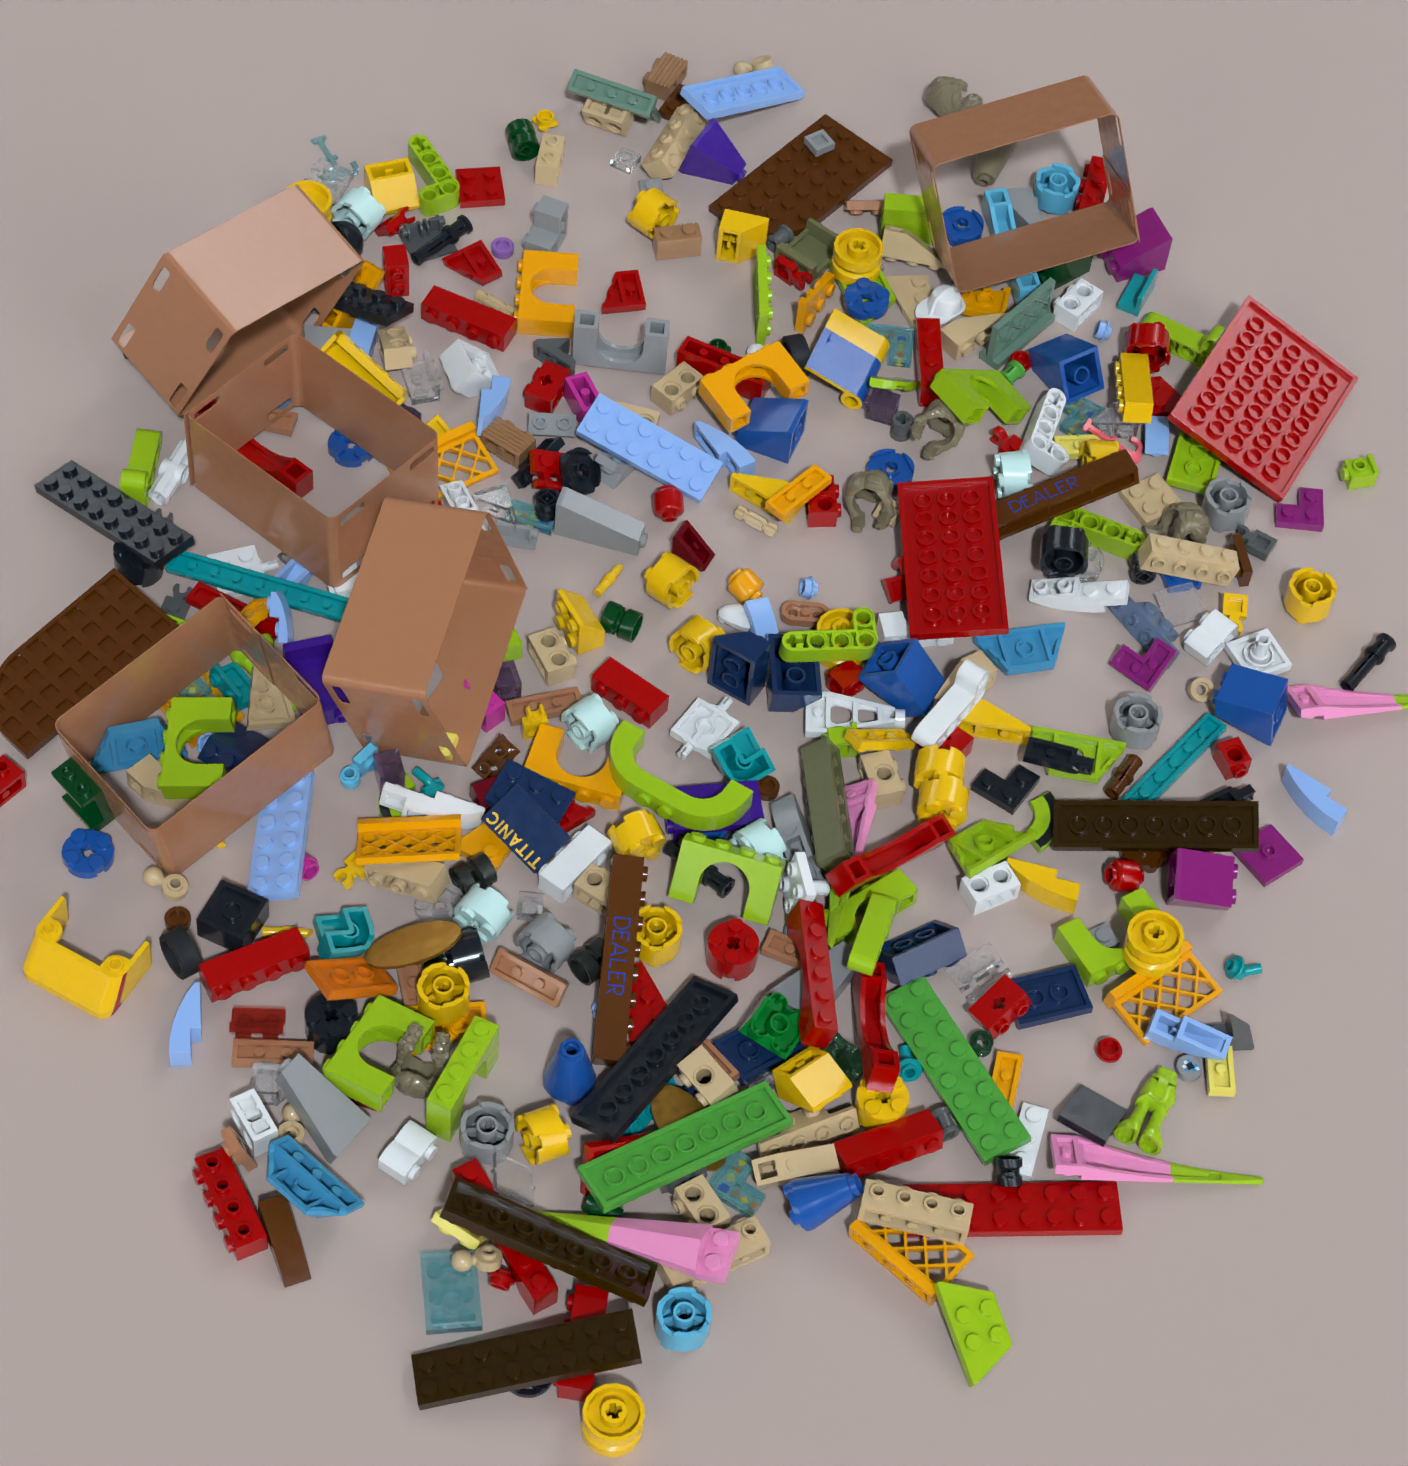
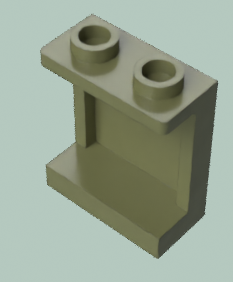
M809 218L806 222L805 230L788 245L781 242L776 246L775 259L782 254L789 260H792L798 266L799 272H809L812 274L813 283L829 268V259H832L834 242L839 234L826 228L820 222Z

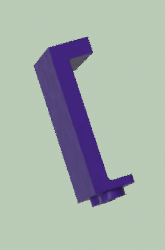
M329 634L282 644L283 658L319 695L327 725L347 722L322 682L323 670L334 642L332 635ZM297 677V679L315 696V694ZM332 686L342 702L350 703L340 687Z
M758 781L738 782L752 790L753 797L750 808L735 823L717 830L699 831L685 828L666 819V833L671 834L672 840L678 843L679 835L691 834V832L709 833L740 830L759 818L764 819ZM728 783L680 786L675 788L691 797L707 799L720 794Z

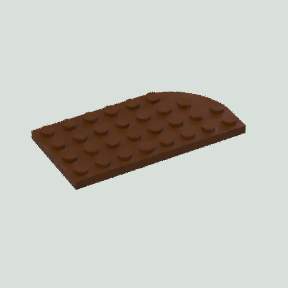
M825 114L709 205V212L722 220L725 209L769 218L767 236L773 235L777 231L778 226L784 224L793 231L795 237L805 230L806 222L809 218L820 223L844 204V200H850L891 167L893 159ZM824 129L835 142V148L815 157L804 144V137Z
M113 568L18 647L2 663L0 667V733L28 760L58 735L55 722L61 715L179 625Z

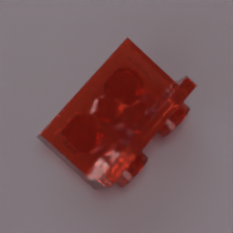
M234 1007L232 1009V1021L229 1022V1033L235 1035V1039H251V1035H262V1040H278V1036H285L286 1011L285 1009Z

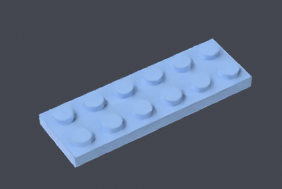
M779 66L683 86L680 91V95L706 120L800 100L804 98L806 93Z
M600 393L575 433L659 482L675 486L684 496L699 504L723 465V462Z
M313 770L258 813L247 890L268 899V901L299 898L315 782Z

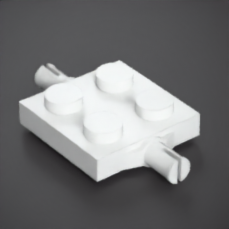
M255 545L207 555L208 558L264 574L267 571L279 569L277 559L262 562L258 557ZM214 587L231 597L242 596L239 593Z
M724 696L718 705L707 703L699 697L670 730V736L684 744L677 752L679 758L685 760L691 751H695L710 760L713 759L709 748L718 741L733 735L739 728L740 721L729 716L726 712L730 705L733 704L731 698L728 699V696Z

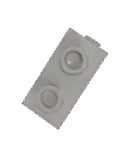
M529 412L528 432L539 436L575 437L576 414Z
M495 520V524L506 546L535 550L539 534L538 528H534V525L516 524V526H512V523Z

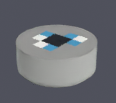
M1193 1055L1181 1056L1175 1067L1178 1077L1186 1082L1198 1080L1203 1071L1201 1060Z

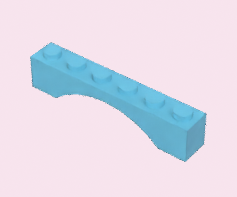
M1006 187L984 191L982 210L991 235L1015 229L1012 203ZM1037 272L1008 280L1016 305L1021 303L1041 285Z

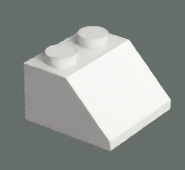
M457 339L439 356L443 365L442 369L449 378V385L457 394L461 393L467 397L481 395L482 388L491 389L492 375L499 376L488 352L460 339Z

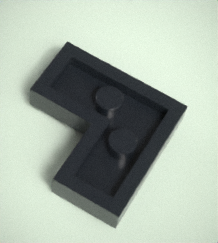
M1020 764L1007 780L984 768L972 783L971 791L1013 815L1039 783L1040 776Z

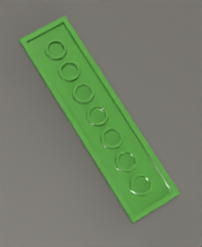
M923 976L886 994L885 1012L887 1018L904 1044L909 1046L914 1059L921 1063L923 1073L944 1105L949 1107L950 1114L984 1166L995 1161L997 1156L1007 1155L1031 1142L1030 1134L926 978Z
M764 1081L577 1167V1173L605 1214L792 1127L793 1119L769 1084Z

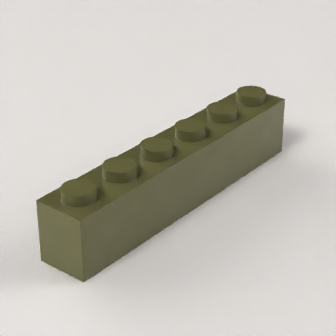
M826 736L801 748L802 759L800 763L805 774L803 783L807 789L806 803L810 811L808 820L813 835H811V841L815 847L813 858L819 869L822 868L826 873H829L842 862L854 857L855 852L840 750Z

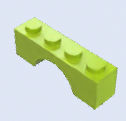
M900 868L882 875L872 885L867 884L852 897L849 896L834 947L842 941L849 944L855 940L858 927L856 919L859 915L866 912L873 892L898 899L895 915L915 904L918 888ZM829 908L824 910L827 938L829 924Z

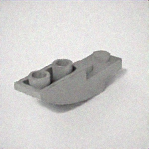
M792 793L771 803L776 829L786 846L784 853L788 863L793 858L795 852H805L812 880L826 879L822 868L819 869L815 864L813 858L815 850L811 842V834L795 794Z

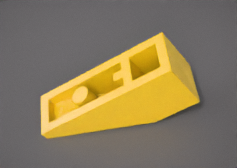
M732 473L729 491L774 516L765 508V502L788 485L789 482ZM804 505L782 522L788 525L802 510Z
M981 699L958 725L959 728L973 737L1027 745L1031 732L1030 726L984 699Z

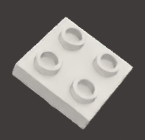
M1268 628L1225 644L1224 650L1236 665L1272 675H1278L1291 669L1292 663Z
M795 852L782 876L779 890L784 895L785 912L789 915L799 899L813 902L816 895L828 896L830 892V884L827 879L812 880L805 852Z

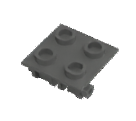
M435 215V217L429 218L428 221L423 219L422 224L420 221H416V223L406 224L403 228H400V231L397 233L403 244L406 245L410 256L411 253L442 233L443 225L446 224L444 216ZM448 244L426 261L458 250L455 244Z

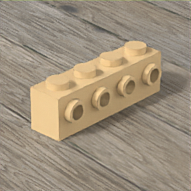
M683 104L677 107L641 164L651 179L661 178L662 180L674 177L691 145L708 122L692 105Z
M1153 533L1148 534L1137 551L1141 570L1224 587L1230 584L1240 570L1237 551Z
M866 1179L857 1220L964 1245L969 1232L974 1204L958 1198L942 1197L933 1192L926 1193L913 1190L908 1186L888 1184L878 1179Z
M756 1216L748 1219L741 1218L732 1226L724 1229L737 1231L741 1237L729 1272L769 1255L771 1241ZM657 1263V1273L668 1292L673 1288L682 1286L696 1288L708 1282L697 1280Z

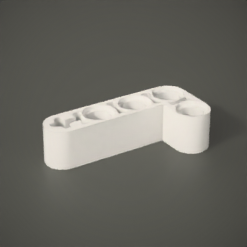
M1051 388L1036 404L1019 449L1027 450L1031 465L1050 476L1055 475L1069 460V454L1066 449L1052 440L1066 403L1064 393L1057 388Z
M966 659L957 672L955 684L918 724L911 740L922 747L938 744L939 748L983 697L987 687L989 671Z

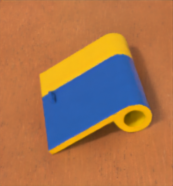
M834 308L804 369L842 390L843 393L840 398L842 404L849 409L857 410L862 407L871 389L869 385L871 375L877 376L890 349V343L884 336L879 335Z

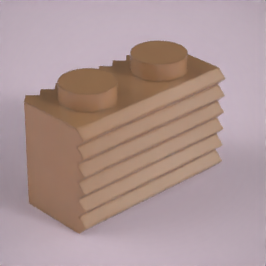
M664 52L660 59L656 58L652 71L646 72L643 79V84H645L644 92L666 101L677 85L681 84L687 76L688 61L683 58L680 59L679 56L676 57L671 53Z
M698 223L654 228L652 248L656 261L701 256L702 235Z
M498 416L481 433V442L486 450L496 455L497 458L500 457L501 460L508 462V464H511L516 469L529 456V451L536 449V439L530 432H523L515 427L514 423L510 420H503Z

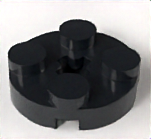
M577 447L562 454L559 458L562 486L583 495L593 493L595 487L599 486L601 482L600 466L598 462L593 461L589 456L592 454L589 450Z

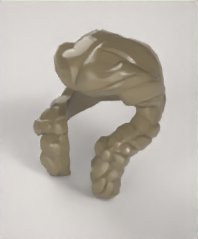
M947 76L936 77L929 84L926 93L927 104L940 117L982 105L983 98L977 93L969 94L961 106V90L967 92L968 84L962 79Z
M937 398L930 403L923 415L914 418L911 435L913 439L917 438L920 440L925 423L928 422L933 430L947 437L946 440H932L925 446L923 457L927 460H933L941 452L958 445L964 434L966 424H963L940 398Z
M876 469L868 472L860 471L852 477L848 484L845 503L850 513L853 532L861 533L865 527V512L860 509L855 498H863L872 503L882 500L884 506L875 525L880 530L887 528L891 518L895 517L896 512L892 505V499H890L894 484L891 479H888L884 471Z
M1177 502L1166 509L1158 525L1143 527V533L1146 537L1149 533L1168 535L1173 521L1176 517H1179L1172 538L1184 540L1187 537L1188 541L1205 544L1206 536L1210 529V521L1203 508L1198 504Z
M411 1023L404 1034V1038H401L398 1042L397 1062L391 1068L390 1075L395 1077L394 1085L400 1093L415 1099H423L429 1096L449 1062L448 1044L451 1036L449 1033L437 1032L435 1043L432 1047L433 1053L431 1054V1059L434 1063H423L410 1053L413 1052L415 1045L422 1036L423 1027L417 1023Z

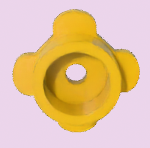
M540 110L537 115L532 117V122L536 123L538 129L542 132L547 131L551 127L558 126V120L554 119V114L550 110Z

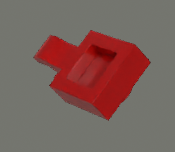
M409 207L400 208L394 216L382 222L374 230L377 236L388 235L390 237L400 231L399 226L401 224L406 225L414 222L416 219L414 216L408 219L405 217V211Z
M782 254L775 259L774 275L789 286L795 284L802 291L805 289L804 281L812 284V274L809 272H799L798 266L792 260H789Z
M997 426L992 430L994 435L990 438V441L1000 447L998 453L1019 451L1022 439L1015 434L1009 438L1007 432L1001 426Z

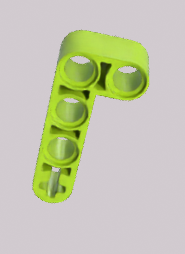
M419 134L411 136L408 141V158L427 185L419 191L420 213L431 217L456 208L459 205L460 195L458 181L428 138Z
M1157 312L1147 313L1141 322H1161L1165 324V329L1168 330L1170 335L1171 354L1198 367H1201L1226 329L1223 326L1215 325L1206 336Z
M137 428L128 468L122 469L120 491L148 507L150 499L148 492L153 485L162 445V431Z
M1082 508L1054 517L1051 525L1082 528L1086 532L1089 546L1129 560L1130 556L1138 551L1146 539L1144 533L1137 529Z
M860 607L854 611L849 629L787 632L782 637L779 655L782 660L791 663L867 660L874 654L878 640L875 615L871 609ZM858 621H863L866 624H860ZM839 643L844 645L845 647H839L836 644ZM861 643H866L869 646H863ZM812 644H816L820 646V648H815L812 646Z
M876 892L872 893L849 956L847 969L869 976L873 975L885 939L888 938L892 927L898 899Z

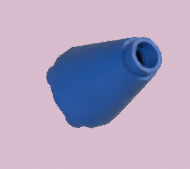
M570 1038L559 1046L546 1066L543 1075V1087L553 1099L566 1103L569 1106H575L580 1101L586 1099L595 1088L596 1073L582 1043L577 1039Z
M843 1173L794 1178L789 1180L788 1183L783 1184V1192L792 1208L789 1210L792 1223L794 1225L800 1224L805 1231H812L858 1199V1195L863 1194V1186L856 1173L851 1175Z

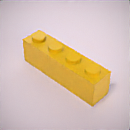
M1120 353V359L1115 361L1114 366L1118 412L1122 413L1123 422L1151 424L1154 402L1148 354Z

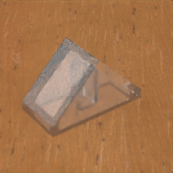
M507 483L477 491L471 495L478 511L489 512L492 518L512 523L513 525L518 523Z

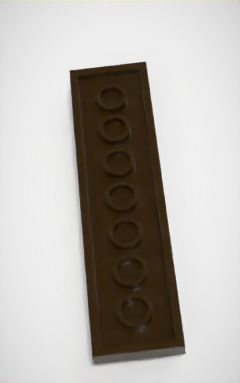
M1054 800L1053 851L1173 852L1177 848H1184L1202 852H1259V801Z
M455 1176L439 1216L440 1218L472 1231L476 1235L497 1242L504 1247L522 1253L529 1258L547 1264L554 1269L572 1275L579 1280L597 1286L606 1292L622 1297L631 1303L642 1307L645 1306L658 1265Z
M632 1308L411 1355L417 1402L420 1410L642 1364Z

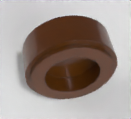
M767 775L758 780L761 800L772 801L777 798L780 784L776 778Z
M172 907L165 913L164 920L167 930L170 931L177 926L182 927L185 931L190 928L191 915L186 908Z

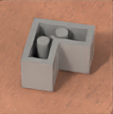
M543 195L540 202L534 204L532 209L534 221L529 234H525L522 241L524 250L558 251L567 236L569 203Z

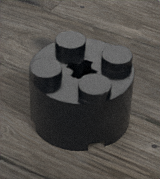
M1049 526L1040 541L1039 564L1041 570L1043 571L1044 569L1050 578L1075 577V575L1080 573L1083 575L1088 568L1089 541L1085 530L1069 526Z
M115 543L113 545L115 569L133 585H142V588L149 587L161 579L164 565L157 570Z
M476 927L463 930L460 940L452 948L444 952L447 965L457 969L458 966L461 967L468 975L470 983L489 978L490 973L487 961L485 960Z
M321 992L320 995L308 1003L305 1009L304 1020L307 1041H314V1049L320 1053L332 1054V1052H336L340 1041L347 1039L352 1025L355 1021H358L357 1005L351 999L327 1001Z

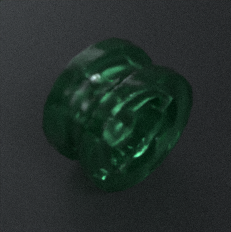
M979 1030L972 1034L969 1044L976 1055L983 1058L991 1053L994 1039L988 1032ZM977 1041H982V1044H985V1047H981L980 1044L977 1043Z

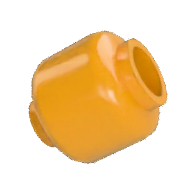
M739 568L728 579V591L741 604L748 600L759 599L763 595L761 589L764 583L750 568L744 570Z

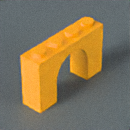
M524 250L523 259L518 261V272L522 273V276H517L516 290H520V293L515 294V307H519V310H514V317L517 318L518 324L517 334L573 338L575 305L546 303L533 295V291L541 286L550 284L577 286L579 254Z
M778 340L772 344L764 345L760 350L752 354L744 355L740 360L732 364H726L722 369L714 373L706 374L700 379L698 393L730 434L748 425L750 421L751 410L735 389L739 382L747 378H762L772 383L783 398L799 399L808 394L810 380Z
M541 723L524 767L575 792V799L579 802L591 803L604 809L619 811L625 794L618 788L611 776L609 768L610 753L604 767L598 773L586 777L571 775L565 772L558 764V758L564 745L565 729Z

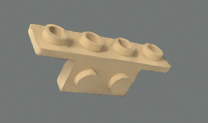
M850 1106L829 1114L824 1108L814 1113L802 1108L789 1113L793 1119V1126L758 1142L759 1156L761 1158L777 1153L816 1147L859 1130L857 1110L854 1106Z

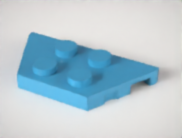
M1065 622L1009 629V634L974 636L973 641L1007 676L1054 670L1065 629Z
M158 717L107 727L90 765L98 774L128 769L149 753L158 760L160 759L161 751L165 750L163 732L168 727ZM185 746L183 747L181 758L188 757Z

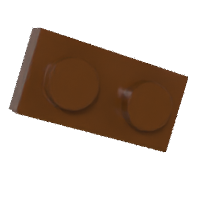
M679 83L658 110L663 119L669 121L677 107L689 104L680 95V91L685 85Z
M1233 534L1226 549L1237 551L1240 570L1234 578H1237L1239 587L1249 586L1253 573L1242 534Z

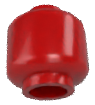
M660 486L652 495L654 515L663 519L664 522H674L677 520V517L684 513L683 494L675 486Z
M1115 859L1106 867L1104 878L1106 884L1114 892H1133L1138 890L1143 883L1144 871L1135 860Z

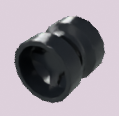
M544 488L536 493L535 516L540 521L551 522L555 520L556 503L559 497L555 490Z
M1138 552L1132 554L1129 558L1131 569H1133L1131 572L1133 582L1139 585L1153 582L1156 578V572L1141 570Z
M1012 1155L996 1157V1167L998 1168V1174L996 1175L997 1186L1017 1187L1022 1185L1020 1168L1022 1167L1023 1157Z

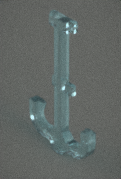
M325 135L311 139L312 144H318L325 154L326 158H324V161L326 163L330 162L337 173V176L331 178L326 177L325 172L319 173V177L324 183H345L348 181V178L358 174L359 167L356 161L350 163L353 168L352 171L345 172L340 169L335 161L338 159V156H332L324 144L327 139Z

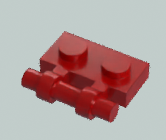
M541 449L529 451L530 474L539 475V479L535 478L533 480L534 488H539L540 490L550 488L559 493L561 492L563 486L559 458L564 453ZM550 477L557 478V481H553Z

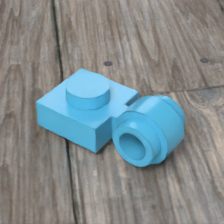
M369 743L352 759V765L341 770L339 777L344 788L352 790L358 787L361 782L360 776L363 777L367 772L373 771L378 765V749L372 743Z

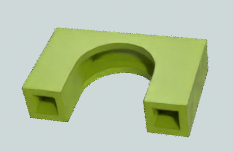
M942 368L936 373L934 381L929 386L963 424H978L989 407L1005 424H1020L1032 407L998 370Z
M172 697L171 707H168L166 711L168 729H164L163 732L165 750L161 751L160 754L162 771L161 774L157 775V788L161 789L165 799H195L227 774L224 764L190 763L181 758V753L185 744L198 734L206 732H235L237 708L233 697Z
M699 832L687 833L682 840L668 897L693 904L698 897L704 870L714 863H731L745 873L749 882V895L742 919L767 926L772 918L786 861L780 860L781 857L775 854L766 853V855L756 853V850L751 847L741 846L739 848L732 846L727 840L716 839L714 841L707 839L706 835Z
M1142 887L1121 897L1117 911L1127 925H1129L1130 920L1136 914L1145 910H1159V908ZM1079 917L1057 927L1054 942L1070 965H1076L1079 975L1087 988L1094 984L1101 985L1109 977L1115 974H1124L1130 969L1123 959L1122 948H1109L1100 944L1091 935Z
M378 995L373 1003L369 1002L361 1020L354 1022L347 1039L340 1041L333 1058H328L322 1068L324 1077L344 1095L381 1112L394 1093L395 1077L367 1064L360 1057L359 1053L367 1045L375 1042L387 1041L399 1045V1040L404 1038V1034L411 1023H417L423 1027V1034L415 1045L413 1052L421 1056L434 1037L435 1021L384 996Z
M476 1015L473 1018L426 1100V1130L433 1135L451 1142L461 1124L463 1102L473 1076L476 1074L486 1079L498 1059L499 1025Z

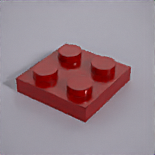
M500 166L455 169V178L460 185V208L505 206Z

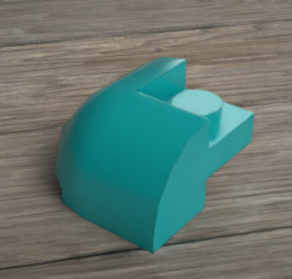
M745 727L728 738L718 741L709 748L720 772L729 781L731 779L736 782L758 781L776 770L766 749H760L749 727Z
M367 906L342 908L340 914L315 916L312 922L319 941L317 952L322 960L360 956L371 946L375 936L374 926Z

